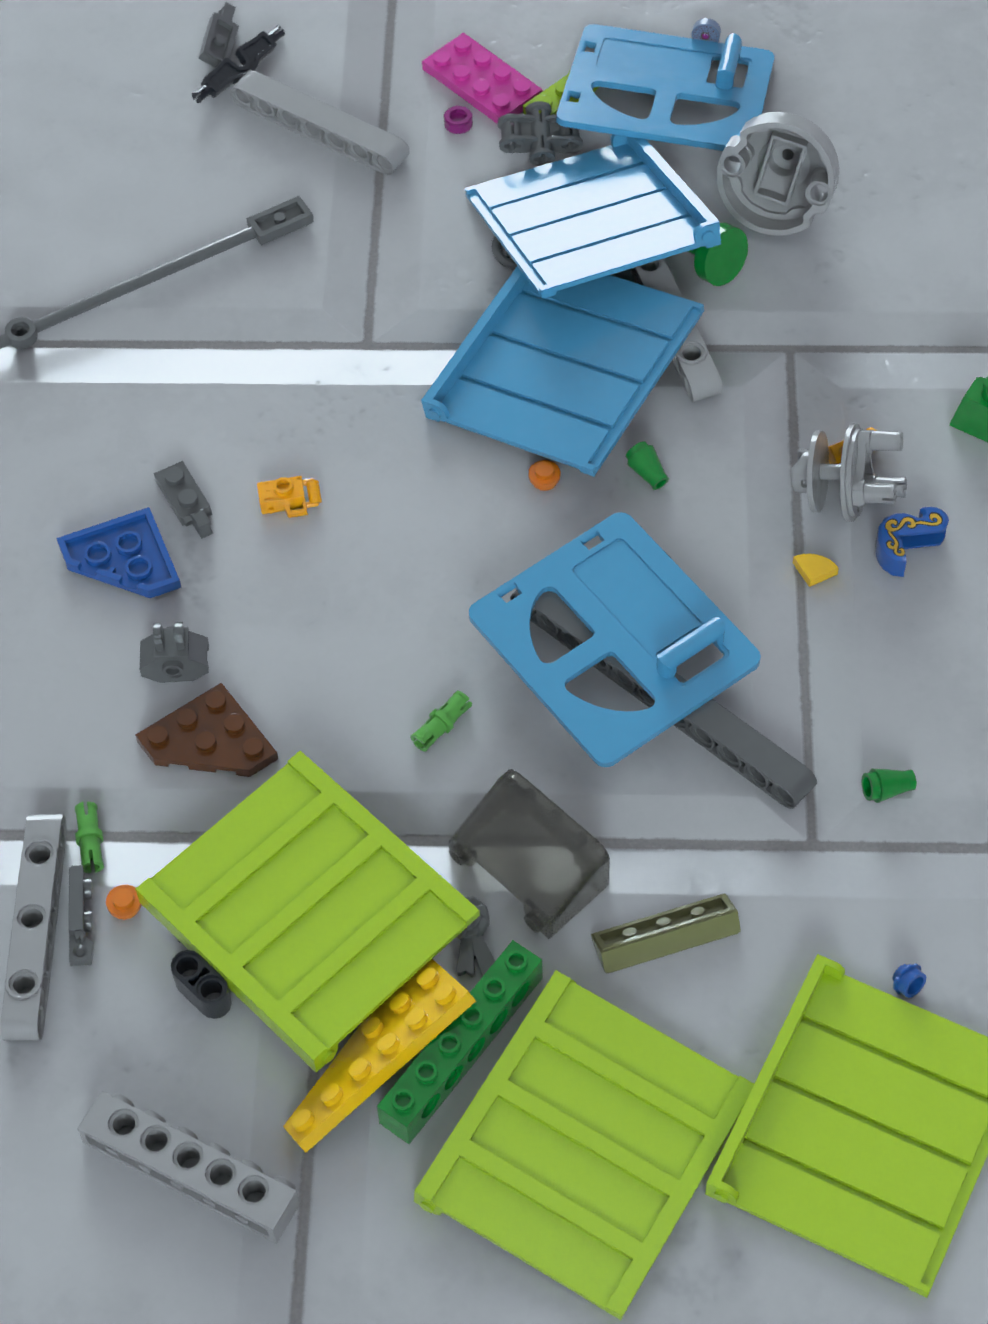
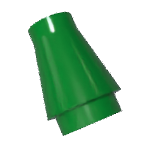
M642 441L634 445L626 453L627 465L649 483L653 490L663 487L669 481V477L666 475L653 445H648L646 441Z
M872 768L868 773L862 775L861 786L863 794L868 801L874 800L876 803H879L907 791L915 790L917 781L913 770Z

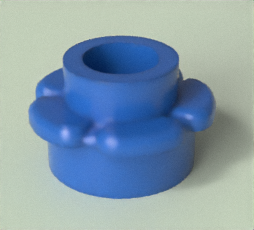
M915 963L913 965L903 964L898 967L892 977L894 982L893 989L897 994H903L907 998L917 995L926 983V975L921 972V966Z

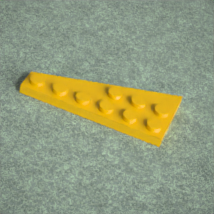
M431 959L360 1024L284 1124V1129L303 1151L307 1153L475 1003L476 1000L466 988L435 960Z

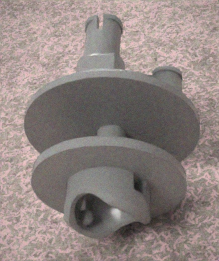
M851 423L847 428L844 438L841 464H829L827 436L824 431H815L811 438L809 449H799L797 451L798 462L792 467L790 474L793 490L797 493H807L810 510L812 512H821L826 500L828 481L840 480L841 507L844 519L847 522H854L861 515L866 503L895 505L897 497H906V491L904 490H907V478L878 477V474L873 472L871 454L873 450L902 451L903 432L863 430L859 424Z

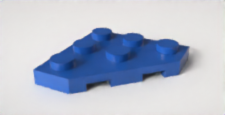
M150 507L56 538L69 571L148 598L182 588Z

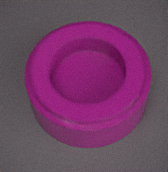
M453 106L447 109L444 113V126L446 130L454 134H462L469 131L473 126L471 110L464 106Z

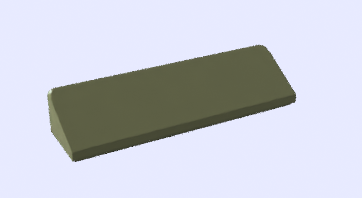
M726 893L595 932L591 934V939L604 971L612 973L738 934L741 928L737 909Z

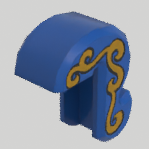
M923 507L920 509L919 517L907 513H895L884 518L878 527L875 543L876 558L883 570L893 576L904 577L907 562L904 549L941 545L945 539L946 528L949 522L947 514L937 507Z

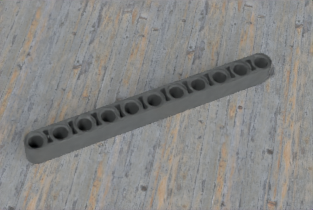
M517 590L511 594V600L520 595ZM544 592L536 601L530 621L568 649L573 650L594 635L555 592ZM606 657L593 666L649 708L654 705L655 702L615 657ZM675 674L679 682L684 683L687 681L679 674ZM711 699L674 724L676 728L786 808H795L817 784V779L809 768L714 699Z

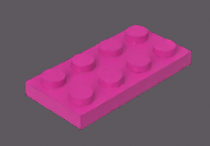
M464 32L422 60L424 71L496 124H498V119L503 115L522 113L523 105L542 92V88Z

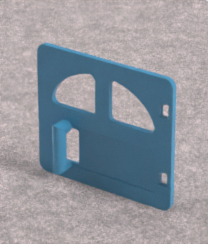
M590 24L583 30L557 110L556 122L563 127L723 151L732 136H740V132L748 120L762 114L775 55L766 49L742 46V40L738 34H730L726 38L725 43ZM586 47L595 49V51L588 52L585 51ZM714 60L720 61L716 84L707 82L711 63ZM737 64L748 66L744 86L741 88L733 87ZM605 87L654 95L655 98L650 116L646 119H638L621 113L601 101L592 88ZM570 97L579 98V101L569 102ZM678 99L724 105L739 109L729 117L709 123L677 125L670 121L675 102Z
M623 512L612 514L479 599L469 608V620L589 757L601 767L615 765L756 670L760 665L761 655L759 650L629 514ZM599 536L602 542L589 550L584 545L591 539ZM516 588L520 595L506 603L501 597ZM547 591L555 592L594 634L590 639L552 663H544L539 659L530 634V619L534 605L539 597ZM712 643L724 655L721 659L684 683L679 682L675 677L677 666ZM612 656L619 661L651 696L655 703L652 707L640 711L610 710L595 706L576 697L565 686L606 657Z

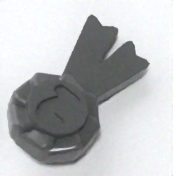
M473 896L465 897L480 910V916L456 937L461 940L456 971L458 976L468 974L470 977H474V960L476 959L483 977L495 962L482 937L490 925L487 906Z

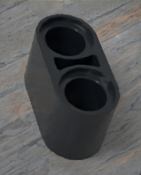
M185 950L177 953L173 957L170 966L179 992L208 1018L217 1019L226 1015L231 1008L232 1002L225 979L197 952ZM187 970H197L191 976H182ZM216 992L221 994L216 999H206V997L211 993Z

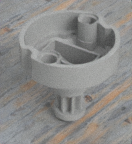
M786 112L765 113L748 120L743 126L740 136L734 135L730 138L721 154L717 167L718 191L731 215L749 229L773 236L790 235L810 227L815 213L821 214L827 210L839 181V161L836 150L828 136L810 120ZM729 156H736L741 162H731ZM817 185L825 186L828 192H822Z

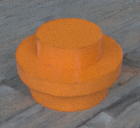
M540 460L529 468V480L538 490H551L560 480V468L552 461Z
M132 885L116 886L106 897V906L109 913L119 919L126 920L134 917L142 906L135 887Z

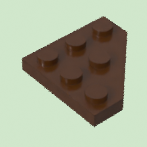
M222 683L135 734L138 744L156 766L169 767V764L188 766L189 770L216 773L217 770L236 772L238 776L251 777L278 760L277 751Z

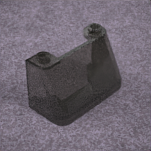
M513 769L507 770L498 778L449 839L448 852L452 859L461 866L466 864L471 867L478 863L523 903L526 914L524 921L527 926L536 933L541 932L548 939L553 937L609 885L610 858L603 845L525 777Z

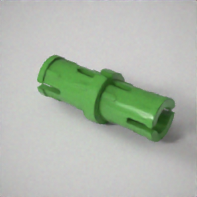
M457 690L438 710L434 709L429 714V719L410 736L411 740L414 741V745L421 751L426 752L445 732L449 733L454 728V723L472 707V702L468 701V696Z
M88 801V814L85 815L84 803L81 802L75 806L78 831L75 833L76 844L80 846L81 865L84 867V872L92 873L90 861L93 860L95 873L104 869L101 850L103 832L98 827V807L96 803Z

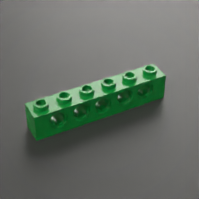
M514 940L511 941L470 991L476 1002L425 1046L377 1105L379 1123L407 1144L413 1141L543 979V966L540 957Z

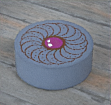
M703 18L695 22L691 36L692 39L718 42L721 28L716 21Z

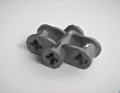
M546 102L530 103L525 108L526 114H506L497 121L498 128L501 130L499 149L505 153H530L529 162L535 166L554 162L555 153L571 154L579 152L583 148V140L580 138L579 129L559 125L556 122V115H551V105Z

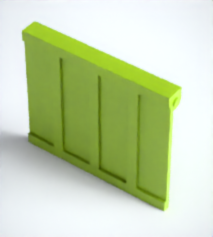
M300 750L277 773L152 878L148 877L135 890L139 902L188 950L200 954L225 979L228 988L317 1073L334 1058L338 1051V1043L480 916V910Z
M817 954L706 1183L705 1195L722 1203H729L909 1287V1290L927 1298L988 1156V1037L846 976L843 966Z
M555 970L415 1189L413 1202L429 1213L436 1215L446 1214L619 1320H622L630 1303L737 1120L754 1083L742 1076L738 1077L581 987L571 978Z

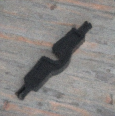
M276 26L268 34L262 31L253 39L239 46L235 51V56L242 66L237 65L229 58H224L213 71L204 77L201 87L192 93L193 99L197 98L195 102L201 103L209 95L215 98L231 84H236L249 70L255 71L259 62L274 50L277 45L276 41L285 35L284 30L279 31L281 27Z

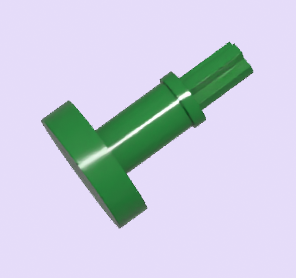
M720 223V245L711 248L703 246L686 251L695 255L694 268L697 276L714 286H723L731 282L741 271L748 253L746 234L741 229L728 223Z

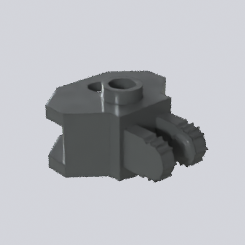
M175 622L174 626L163 628L162 623H153V634L140 641L139 670L141 677L165 683L194 681L208 674V637L189 631L188 627H184L183 622Z

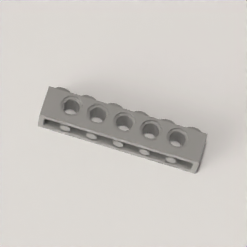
M101 1091L77 1128L84 1144L276 1244L300 1205L298 1194L295 1190L296 1187L287 1179L276 1176L273 1179L263 1174V1170L254 1162L243 1159L240 1162L230 1157V1153L219 1144L211 1143L207 1145L197 1140V1135L183 1126H179L176 1129L166 1124V1120L152 1110H147L144 1113L135 1108L133 1102L121 1094L116 1093L114 1096H111ZM124 1126H135L129 1134H118L119 1130ZM156 1142L167 1143L160 1151H150L151 1146ZM187 1159H199L197 1165L192 1168L181 1167ZM221 1175L232 1176L231 1180L225 1185L214 1184L216 1178ZM259 1191L265 1194L258 1202L246 1200L253 1192Z

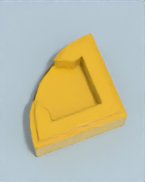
M809 553L793 557V565L809 587L838 575L839 567L824 556Z

